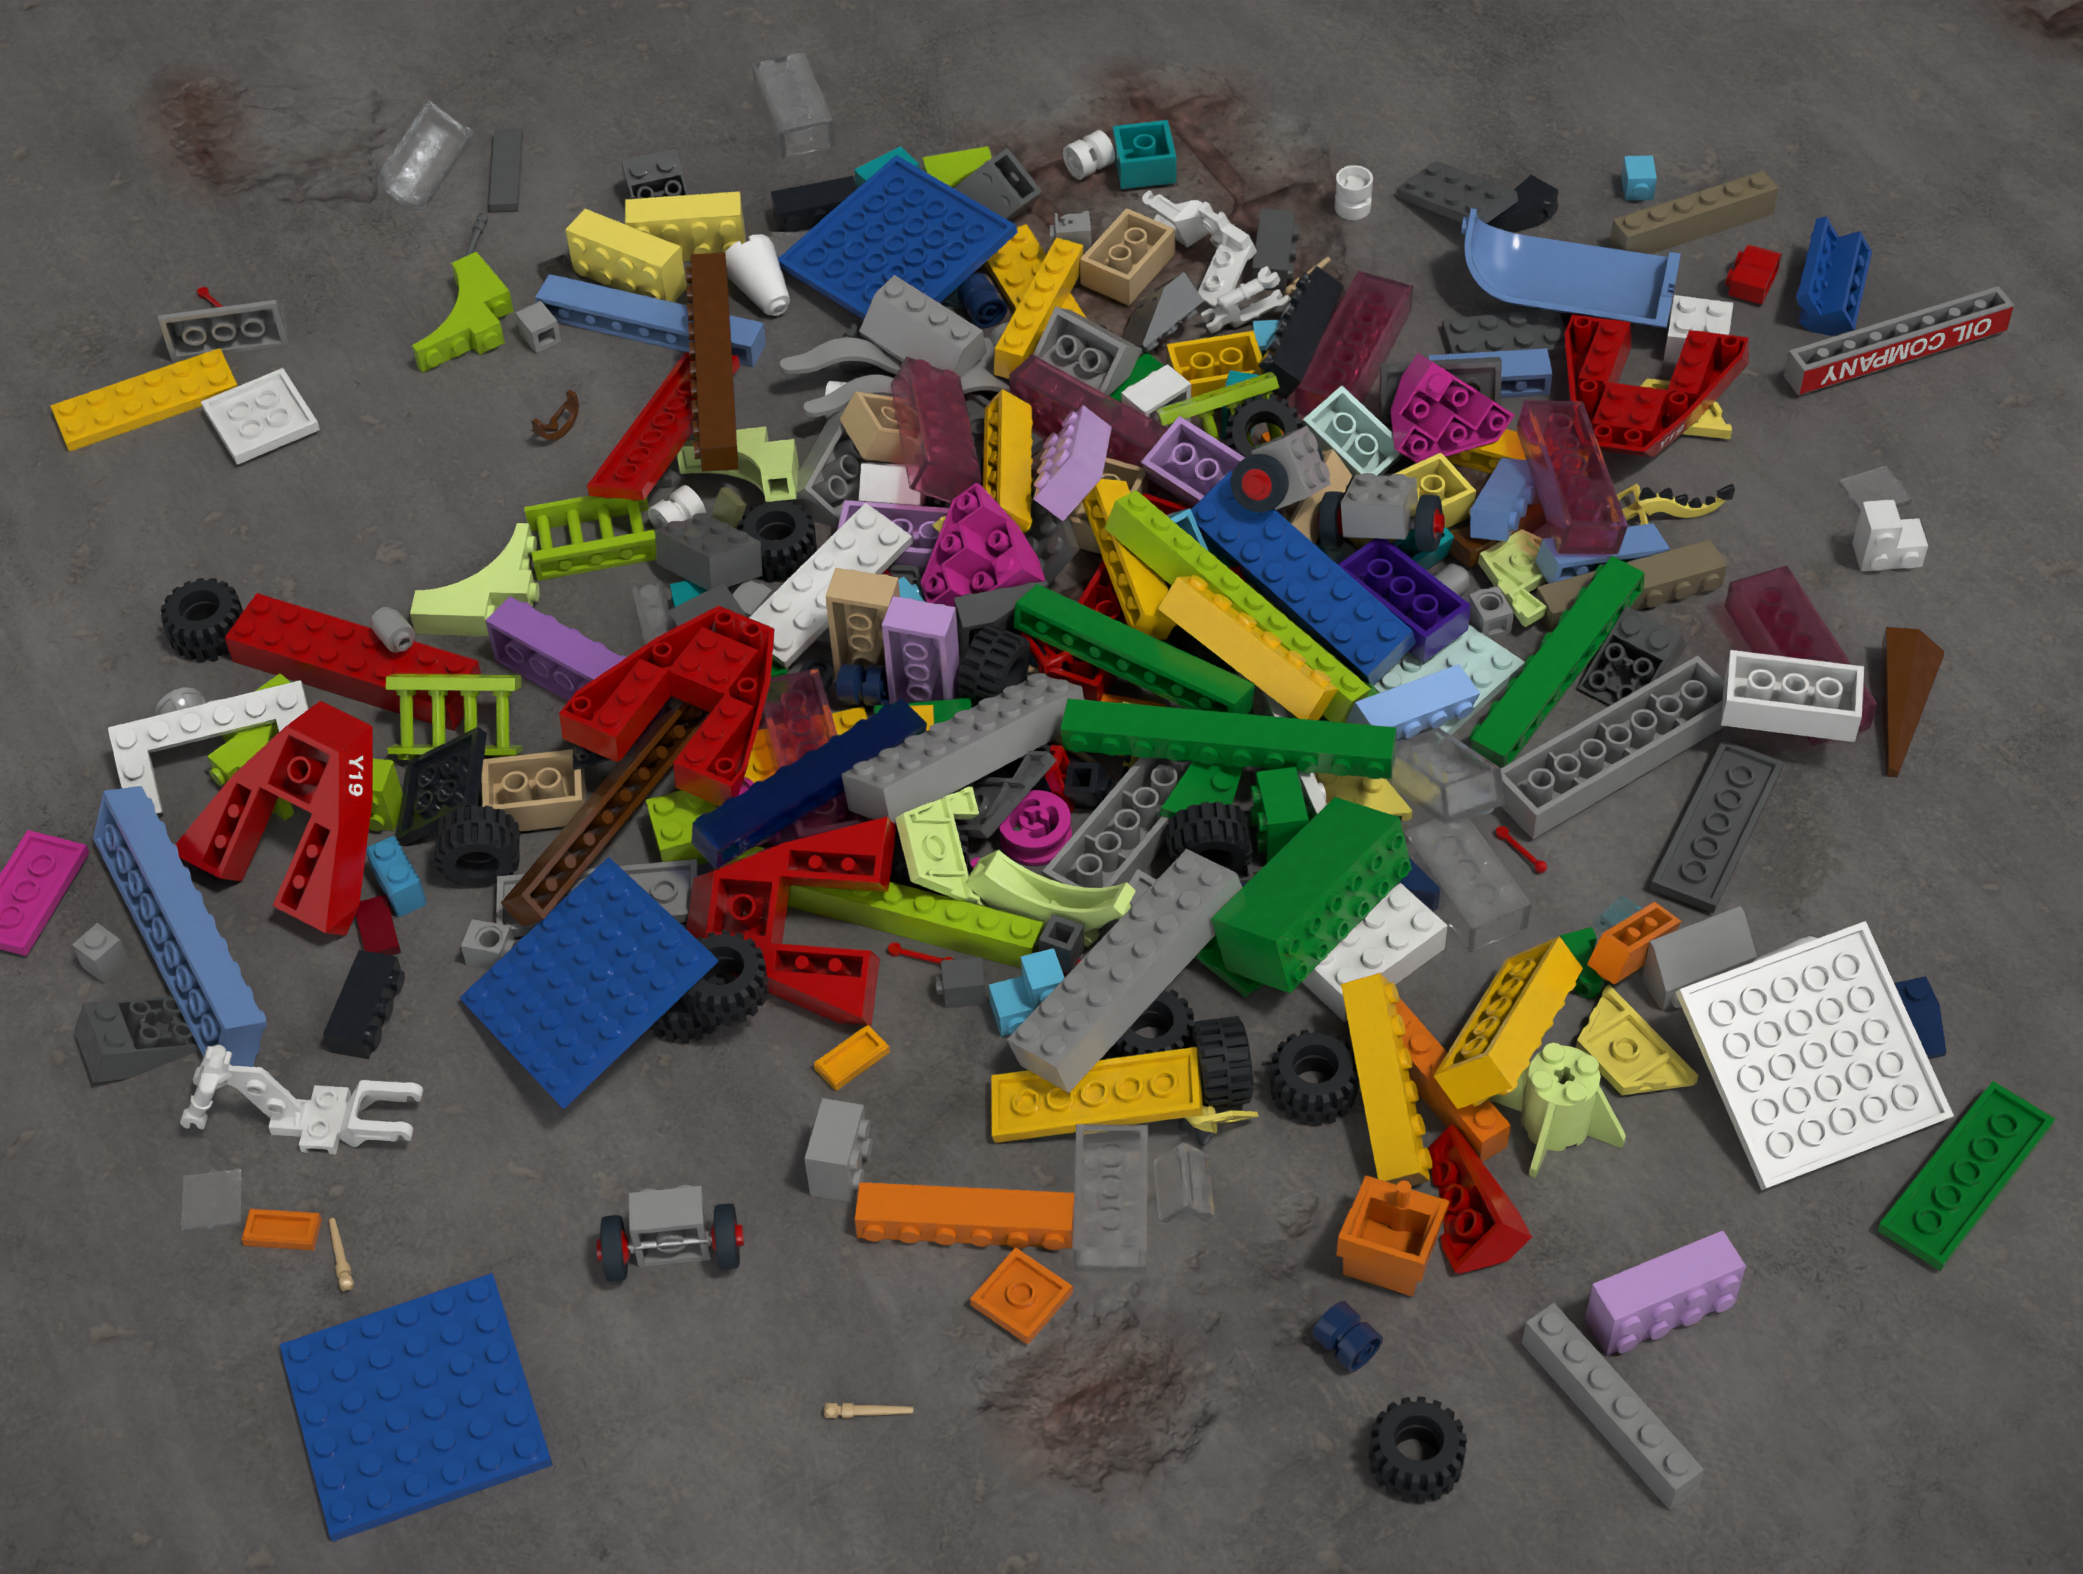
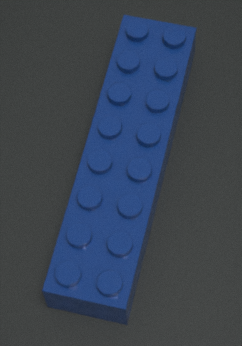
M1230 470L1191 509L1203 539L1234 567L1239 566L1245 577L1362 681L1375 685L1416 644L1413 630L1274 508L1266 512H1253L1241 506L1232 493L1231 476L1233 472Z

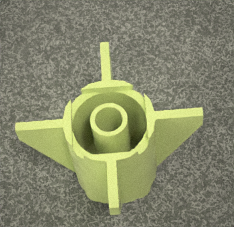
M1558 1043L1545 1045L1543 1051L1537 1053L1530 1062V1065L1522 1071L1517 1080L1518 1085L1513 1091L1503 1096L1496 1094L1488 1098L1490 1101L1522 1112L1520 1120L1522 1127L1524 1125L1525 1130L1528 1132L1527 1137L1537 1145L1529 1171V1176L1536 1178L1547 1150L1564 1151L1567 1146H1572L1576 1143V1146L1582 1144L1587 1136L1623 1148L1626 1134L1599 1085L1601 1076L1598 1069V1060L1577 1048Z

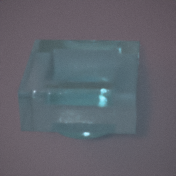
M1620 895L1601 915L1600 924L1610 929L1643 908Z

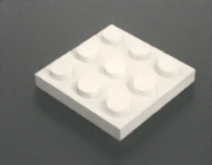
M283 368L201 401L204 412L237 465L320 430L316 418Z

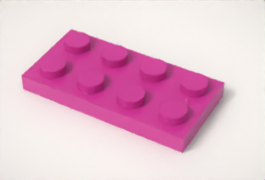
M27 830L0 873L1 950L23 956L28 955L90 852L87 845Z

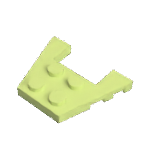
M1522 529L1511 535L1508 541H1501L1481 552L1478 564L1493 585L1499 586L1515 616L1524 627H1527L1545 616L1547 606L1529 592L1546 583L1547 580L1535 563L1543 538Z
M973 787L964 788L957 793H952L942 799L907 811L896 817L895 820L911 882L957 900L992 908L965 884L969 875L955 819L972 820L979 815Z

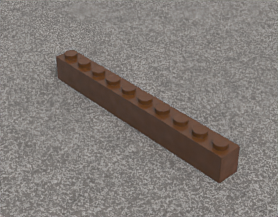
M726 252L691 254V266L686 267L687 284L692 285H686L687 301L692 303L687 304L688 321H694L688 323L689 341L695 340L694 342H689L690 360L696 359V361H690L691 379H697L691 381L692 399H697L692 401L693 419H698L693 421L694 439H699V441H694L695 459H701L702 472L739 469Z
M675 697L635 743L636 754L623 757L501 902L522 927L545 919L673 765L674 760L703 724L710 712Z

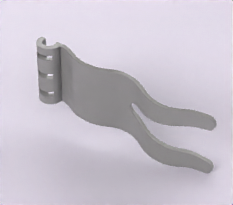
M1008 323L997 326L992 331L990 338H984L987 353L948 391L877 345L859 338L834 339L804 354L783 358L780 361V370L785 374L809 373L843 361H863L907 379V381H901L884 375H867L856 378L826 396L805 402L803 412L809 417L824 416L846 408L855 391L924 401L933 407L947 403L963 394L978 390L1000 392L1003 389L1014 396L1029 395L1030 388L1038 382L1044 391L1051 390L1052 381L1045 369L1033 362L1027 371L1029 373L1025 375L1022 382L994 375V350Z

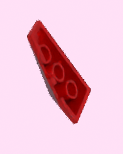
M1451 1124L1428 1147V1151L1432 1160L1431 1173L1433 1185L1438 1187L1439 1198L1449 1201V1206L1443 1219L1444 1233L1440 1235L1441 1245L1454 1272L1462 1274L1509 1261L1532 1236L1517 1208L1459 1129Z

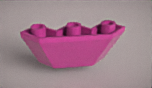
M1417 353L1400 379L1391 408L1394 449L1416 463L1439 453L1446 457L1498 441L1515 415L1420 353Z
M976 482L953 499L921 579V586L926 602L954 607L955 597L970 593L977 594L993 591L997 588L1020 586L1029 582L1045 581L1039 559L1020 527L989 493Z

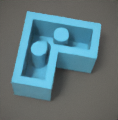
M1054 948L1021 956V977L989 984L990 1006L1001 1037L1013 1034L1064 979Z

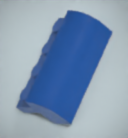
M1821 217L1816 219L1810 236V246L1806 252V262L1801 273V283L1799 291L1796 293L1798 305L1802 308L1799 318L1800 324L1813 333L1834 336L1855 330L1872 250L1861 231L1839 237L1828 217Z

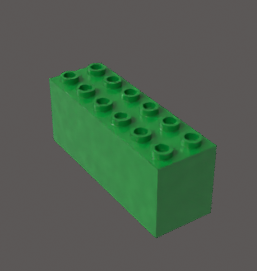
M1334 797L1211 918L1225 969L1290 994L1412 870L1400 817Z

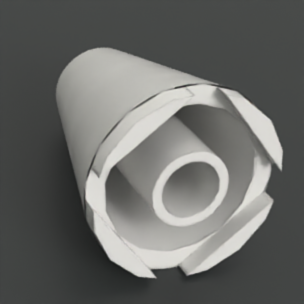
M763 234L748 236L750 241L741 244L740 240L734 243L726 251L727 277L766 315L778 316L783 314L788 308L790 297L774 245L770 238Z

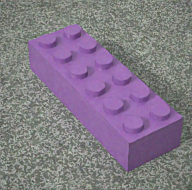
M511 596L485 620L495 661L566 701H569L577 690L626 658L624 655L619 656L608 650L602 643L594 642L584 637L578 630L570 629L560 624L554 617L538 612L530 604L520 602ZM663 705V707L659 710V712L656 714V716L653 718V720L649 723V725L646 727V729L642 732V734L639 736V738H638L637 740L640 739V737L645 733V731L651 726V724L656 720V718L662 713V711L665 709V708H664V705Z

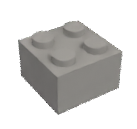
M822 1098L804 1158L810 1196L852 1203L855 1189L858 1190L859 1182L864 1180L863 1161L864 1159L869 1160L873 1146V1140L868 1138L870 1120L865 1119L864 1105Z

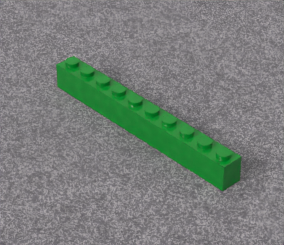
M1067 698L1060 729L1064 750H1072L1074 752L1085 751L1107 755L1137 756L1139 758L1151 757L1170 759L1172 761L1184 760L1205 764H1228L1238 767L1250 766L1271 770L1296 767L1297 771L1304 773L1315 772L1335 774L1337 776L1368 777L1370 779H1392L1397 749L1396 727Z

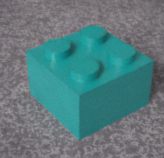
M1168 120L1112 126L1113 147L1116 157L1115 164L1121 189L1176 183L1177 157Z

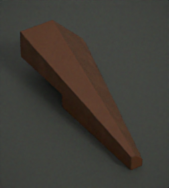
M1579 492L1566 493L1528 505L1525 517L1520 518L1518 529L1513 530L1511 535L1522 529L1533 533L1565 511L1567 496L1579 494ZM1470 524L1449 530L1454 535L1449 554L1445 559L1453 555L1467 568H1470L1478 562L1481 552L1501 541L1471 538Z
M1886 627L1882 641L1885 692L1882 705L1886 776L1898 778L1942 663L1944 650L1919 629Z

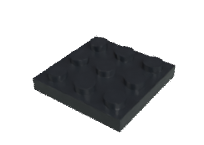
M476 727L408 761L396 834L397 841L406 846L435 832L439 819L445 817L447 812L456 811L457 808L463 806L471 807V805H478L487 732Z

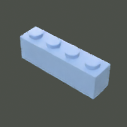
M1460 664L1355 702L1346 722L1396 727L1397 740L1403 737L1412 738L1420 731L1429 727L1435 729L1453 718L1462 719L1468 716L1474 710V704L1480 692Z

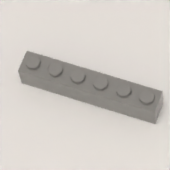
M1555 1303L1525 1322L1522 1338L1523 1346L1669 1511L1699 1490L1705 1471L1703 1467Z

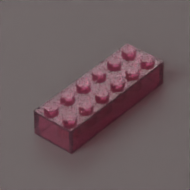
M1362 271L1357 272L1319 342L1302 383L1295 389L1294 407L1298 414L1309 415L1341 385L1363 405L1380 372V363H1385L1411 313L1412 285Z
M1032 354L1009 375L1010 394L1032 406V429L1038 431L1044 437H1049L1053 432L1058 434L1063 428L1062 423L1071 411L1076 413L1083 405L1109 424L1112 429L1106 458L1144 468L1141 461L1169 429ZM1148 478V493L1154 496L1162 487Z
M906 356L890 385L909 489L952 503L954 498L976 482L980 484L982 481L960 376L951 370H942L931 366L925 360H915Z
M1524 400L1516 431L1557 553L1618 554L1628 525L1584 403L1582 401Z
M1788 566L1729 583L1725 609L1753 653L1852 665ZM1864 682L1862 719L1858 732L1871 728L1877 707V702ZM1806 736L1812 746L1833 740Z
M818 668L771 677L760 720L794 840L863 823L861 814L852 812L848 808L841 775L847 772L848 768Z

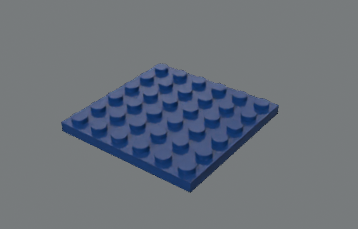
M895 155L778 258L781 269L864 320L874 294L894 275L938 303H941L1013 238L1018 231L1016 224Z
M608 857L584 881L573 889L544 920H541L522 937L514 947L459 998L551 1097L565 1109L697 983L718 960L621 867Z
M493 1273L279 1344L332 1542L553 1466Z

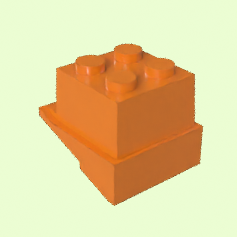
M1365 1175L1338 1237L1336 1256L1343 1257V1275L1413 1297L1418 1282L1423 1280L1440 1227L1449 1206V1201L1412 1190L1411 1184L1408 1181L1403 1180L1396 1185Z

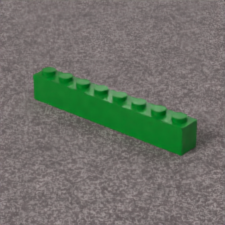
M1611 556L1605 565L1601 564L1594 572L1592 582L1588 587H1582L1577 594L1573 607L1570 610L1566 609L1561 614L1558 626L1553 633L1548 632L1544 636L1536 655L1532 654L1527 658L1523 666V672L1518 678L1514 677L1510 680L1503 698L1500 701L1496 700L1491 705L1483 724H1477L1472 730L1469 740L1471 741V755L1497 770L1516 759L1605 642L1625 607L1631 608L1643 592L1645 572L1614 556Z
M1036 584L1015 602L1014 628L1060 650L1067 651L1075 657L1182 707L1194 710L1247 714L1252 709L1254 683L1041 585Z

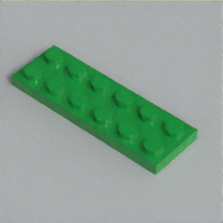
M1992 1081L1880 1222L1877 1231L1941 1271L2052 1128L2055 1118L1995 1081Z

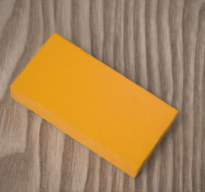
M867 1024L815 1061L814 1069L837 1091L889 1054L890 1047Z

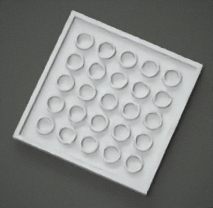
M1866 921L1681 988L1675 992L1761 1190L1954 1117Z

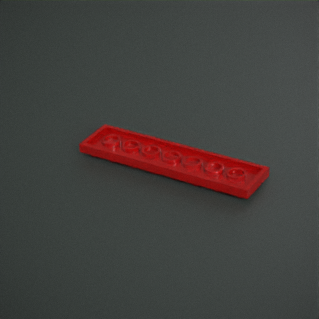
M689 352L683 354L587 484L589 496L606 499H630L632 501L645 500L693 433V421L698 419H693L692 401L697 399H692L691 381L697 379H691L690 361H696V359L690 360ZM732 355L733 375L740 367L739 358L736 355Z

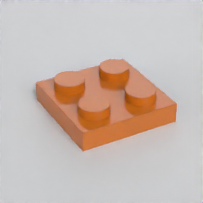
M1015 1247L970 1298V1305L1029 1345L1073 1294V1286Z

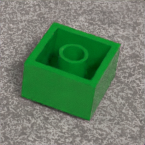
M1296 767L1256 772V785L1250 787L1253 806H1250L1252 826H1258L1259 832L1256 833L1258 852H1264L1266 864L1309 822Z

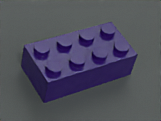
M1375 538L1338 564L1413 630L1416 644L1409 652L1421 662L1427 661L1468 630L1471 605L1388 540Z

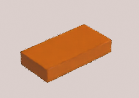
M249 1209L241 1240L244 1246L314 1251L322 1218L320 1213Z

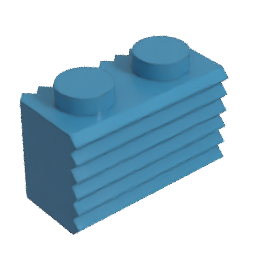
M391 836L367 847L366 855L371 871L384 894L387 895L395 914L401 917L425 906L427 900L421 880L418 878L415 869L410 864L397 838Z

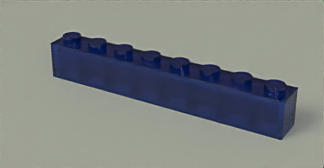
M902 698L893 704L884 705L878 713L868 719L859 720L851 729L841 735L832 736L826 744L816 750L807 751L799 760L791 765L780 767L774 775L764 781L755 782L747 791L739 796L728 798L720 807L712 812L700 815L692 823L691 843L717 870L845 792L841 774L853 769V766L859 762L873 759L884 749L894 748L904 743V740L910 736L926 732L927 723Z

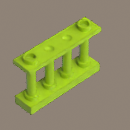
M1268 372L1156 409L1162 426L1168 425L1169 428L1179 416L1186 419L1197 415V418H1201L1205 432L1220 441L1212 415L1215 413L1214 409L1226 405V408L1230 409L1231 414L1234 415V408L1238 404L1242 406L1244 399L1253 396L1257 399V395L1260 394L1264 395V399H1269L1270 394H1273L1272 390L1279 388L1276 376L1272 372ZM1266 423L1271 440L1282 436L1281 429L1278 426ZM1248 432L1247 441L1251 446L1258 448L1263 445L1254 446L1250 432Z
M583 496L524 507L526 520L529 523L531 532L538 531L541 550L532 551L537 581L657 560L654 530L644 531L641 512L648 511L649 509L648 498L632 501L630 499H606L596 496ZM629 514L632 534L614 537L611 517ZM599 520L602 539L584 542L580 523ZM568 525L571 545L553 548L550 528Z
M392 674L387 676L386 690H396V695L400 696L401 744H394L387 748L388 754H398L399 760H412L417 757V754L422 755L446 743L445 696L448 695V690H460V695L464 696V733L477 727V696L480 695V691H492L493 696H496L497 745H486L484 755H494V758L518 755L523 752L522 745H510L509 696H512V691L521 688V675ZM416 690H428V695L432 696L433 744H414L413 695H416Z

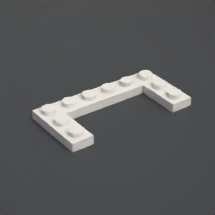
M301 680L108 727L121 788L142 786L147 797L152 799L157 816L164 815L150 753L277 722L280 732L291 721L308 710Z

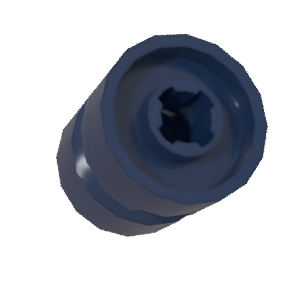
M983 273L970 275L959 285L957 297L977 327H993L1006 316L1007 304L988 275Z
M842 664L836 681L839 703L841 705L859 706L864 701L866 706L888 705L889 694L886 666L868 665L865 669L862 664Z
M1340 1301L1323 1314L1316 1323L1312 1335L1328 1351L1336 1350L1334 1357L1350 1372H1355L1367 1364L1377 1353L1383 1342V1337L1367 1322L1360 1323L1361 1316L1348 1303Z

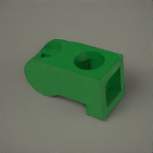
M1589 927L1560 935L1563 942L1583 968L1575 981L1577 983L1574 987L1575 992L1587 999L1598 997L1602 993L1605 979L1601 978L1594 969L1587 965L1597 941L1593 928Z

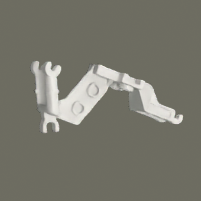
M1147 191L1143 195L1142 200L1146 208L1157 213L1154 220L1174 228L1175 240L1184 246L1189 247L1208 234L1212 236L1210 241L1217 250L1198 291L1204 302L1214 308L1201 313L1205 323L1214 319L1206 324L1210 334L1219 331L1227 323L1237 328L1255 318H1260V315L1272 309L1284 311L1290 304L1288 302L1289 296L1285 295L1283 297L1281 291L1277 289L1270 296L1255 304L1251 303L1250 306L1240 310L1237 303L1250 299L1251 296L1266 288H1274L1280 281L1277 272L1271 274L1269 267L1266 266L1259 271L1258 278L1246 284L1242 283L1240 287L1234 289L1247 259L1250 260L1257 252L1249 235L1231 224L1223 212H1220L1218 215L1214 213L1210 204L1206 201L1202 203L1198 200H1191L1174 204L1160 194L1153 196L1151 191Z
M222 1045L207 1047L201 1066L197 1067L193 1082L197 1089L194 1096H191L189 1108L183 1111L180 1121L184 1128L188 1129L191 1123H194L199 1129H204L208 1118L206 1111L213 1103L211 1100L215 1091L225 1085H230L237 1088L271 1119L268 1127L271 1135L301 1137L299 1142L301 1152L308 1153L309 1148L326 1149L329 1154L336 1155L340 1140L352 1147L359 1146L365 1140L397 1141L398 1135L403 1136L406 1141H411L413 1127L408 1123L361 1120L357 1118L359 1111L366 1109L378 1100L407 1102L408 1096H412L415 1101L419 1102L421 1101L423 1088L411 1082L361 1080L352 1095L347 1087L315 1085L311 1100L296 1099L263 1068L232 1066L230 1064L232 1052H226L225 1047Z

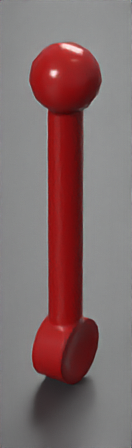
M200 287L197 290L199 298H206L216 308L223 307L210 295L207 287Z
M1506 826L1496 828V838L1506 840L1534 865L1536 872L1544 873L1547 870L1546 862L1538 861L1509 835V829Z
M893 942L888 946V953L892 957L904 955L941 964V961L954 960L950 956L940 958L904 949L897 942Z

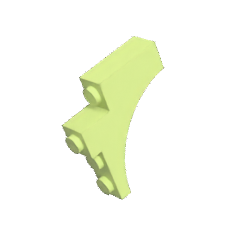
M766 426L736 430L739 469L702 472L701 459H695L694 441H699V439L686 441L677 454L680 474L716 473L742 478L761 489L765 495L766 502L791 500L797 497L799 462L795 439L769 442Z
M517 523L511 540L505 549L492 563L480 572L445 587L415 590L410 611L415 634L489 637L485 620L510 596L533 607V603L539 600V584L534 583L532 561L530 558L532 551L537 550L536 536L531 535L529 523Z
M1000 850L979 859L965 883L993 909L1043 922V928L1046 927L1052 914L1083 924L1085 947L1091 946L1097 940L1100 934L1098 929L1114 919L1120 920L1131 908L1130 901L1136 892L1127 882L1111 887L1085 888L1050 880L1024 868L1004 855Z

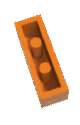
M1654 901L1603 932L1587 965L1594 969L1601 978L1615 985L1645 965L1651 940L1677 931L1682 921Z

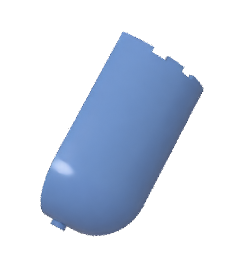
M1471 208L1469 217L1464 216L1461 234H1466V262L1475 282L1491 297L1517 306L1626 321L1633 324L1667 329L1680 262V253L1669 252L1668 257L1516 234L1482 222L1477 216V209Z

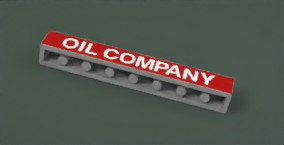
M1997 286L1789 350L1784 377L1799 396L2005 332L2009 326L2014 304L2002 289Z

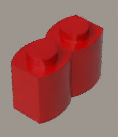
M1748 244L1744 252H1738L1734 265L1735 270L1730 269L1727 275L1725 286H1729L1728 295L1763 304L1778 274L1782 253Z

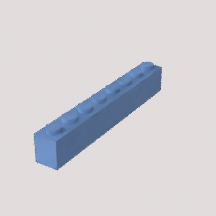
M551 274L548 275L535 296L536 303L541 301L558 323L689 353V342L695 341H689L688 323L694 321H688L687 305ZM730 315L732 355L738 356L740 365L754 368L766 345L764 323Z

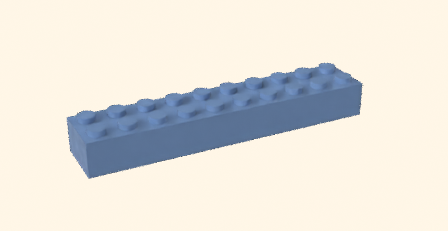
M142 786L103 791L93 840L203 1057L208 1046L222 1045L225 1047L226 1052H232L230 1061L232 1066L253 1067L256 1054L260 1052L261 1036L267 1025L265 1014L262 1010L258 1009L251 987L246 986L241 976L239 964L233 961L229 954L227 942L218 933L215 919L211 913L207 912L203 904L202 894L199 890L195 889L191 881L190 871L187 867L183 866L179 858L177 846L171 843L167 835L165 823L159 820L152 799L147 797Z

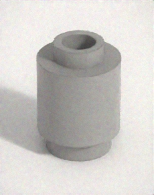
M1449 564L1434 576L1459 596L1470 587L1468 572L1463 567L1455 564Z
M383 607L373 614L371 618L372 630L391 652L405 651L412 645L415 639V630L397 610Z

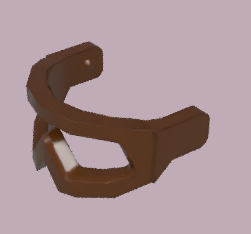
M568 390L566 392L567 401L551 417V424L543 425L540 420L535 418L531 421L533 426L531 431L549 441L558 440L565 436L573 427L578 416L579 403L577 394L572 390ZM567 409L570 416L564 426L558 430L557 419ZM545 431H556V432H554V433H552V434H547Z

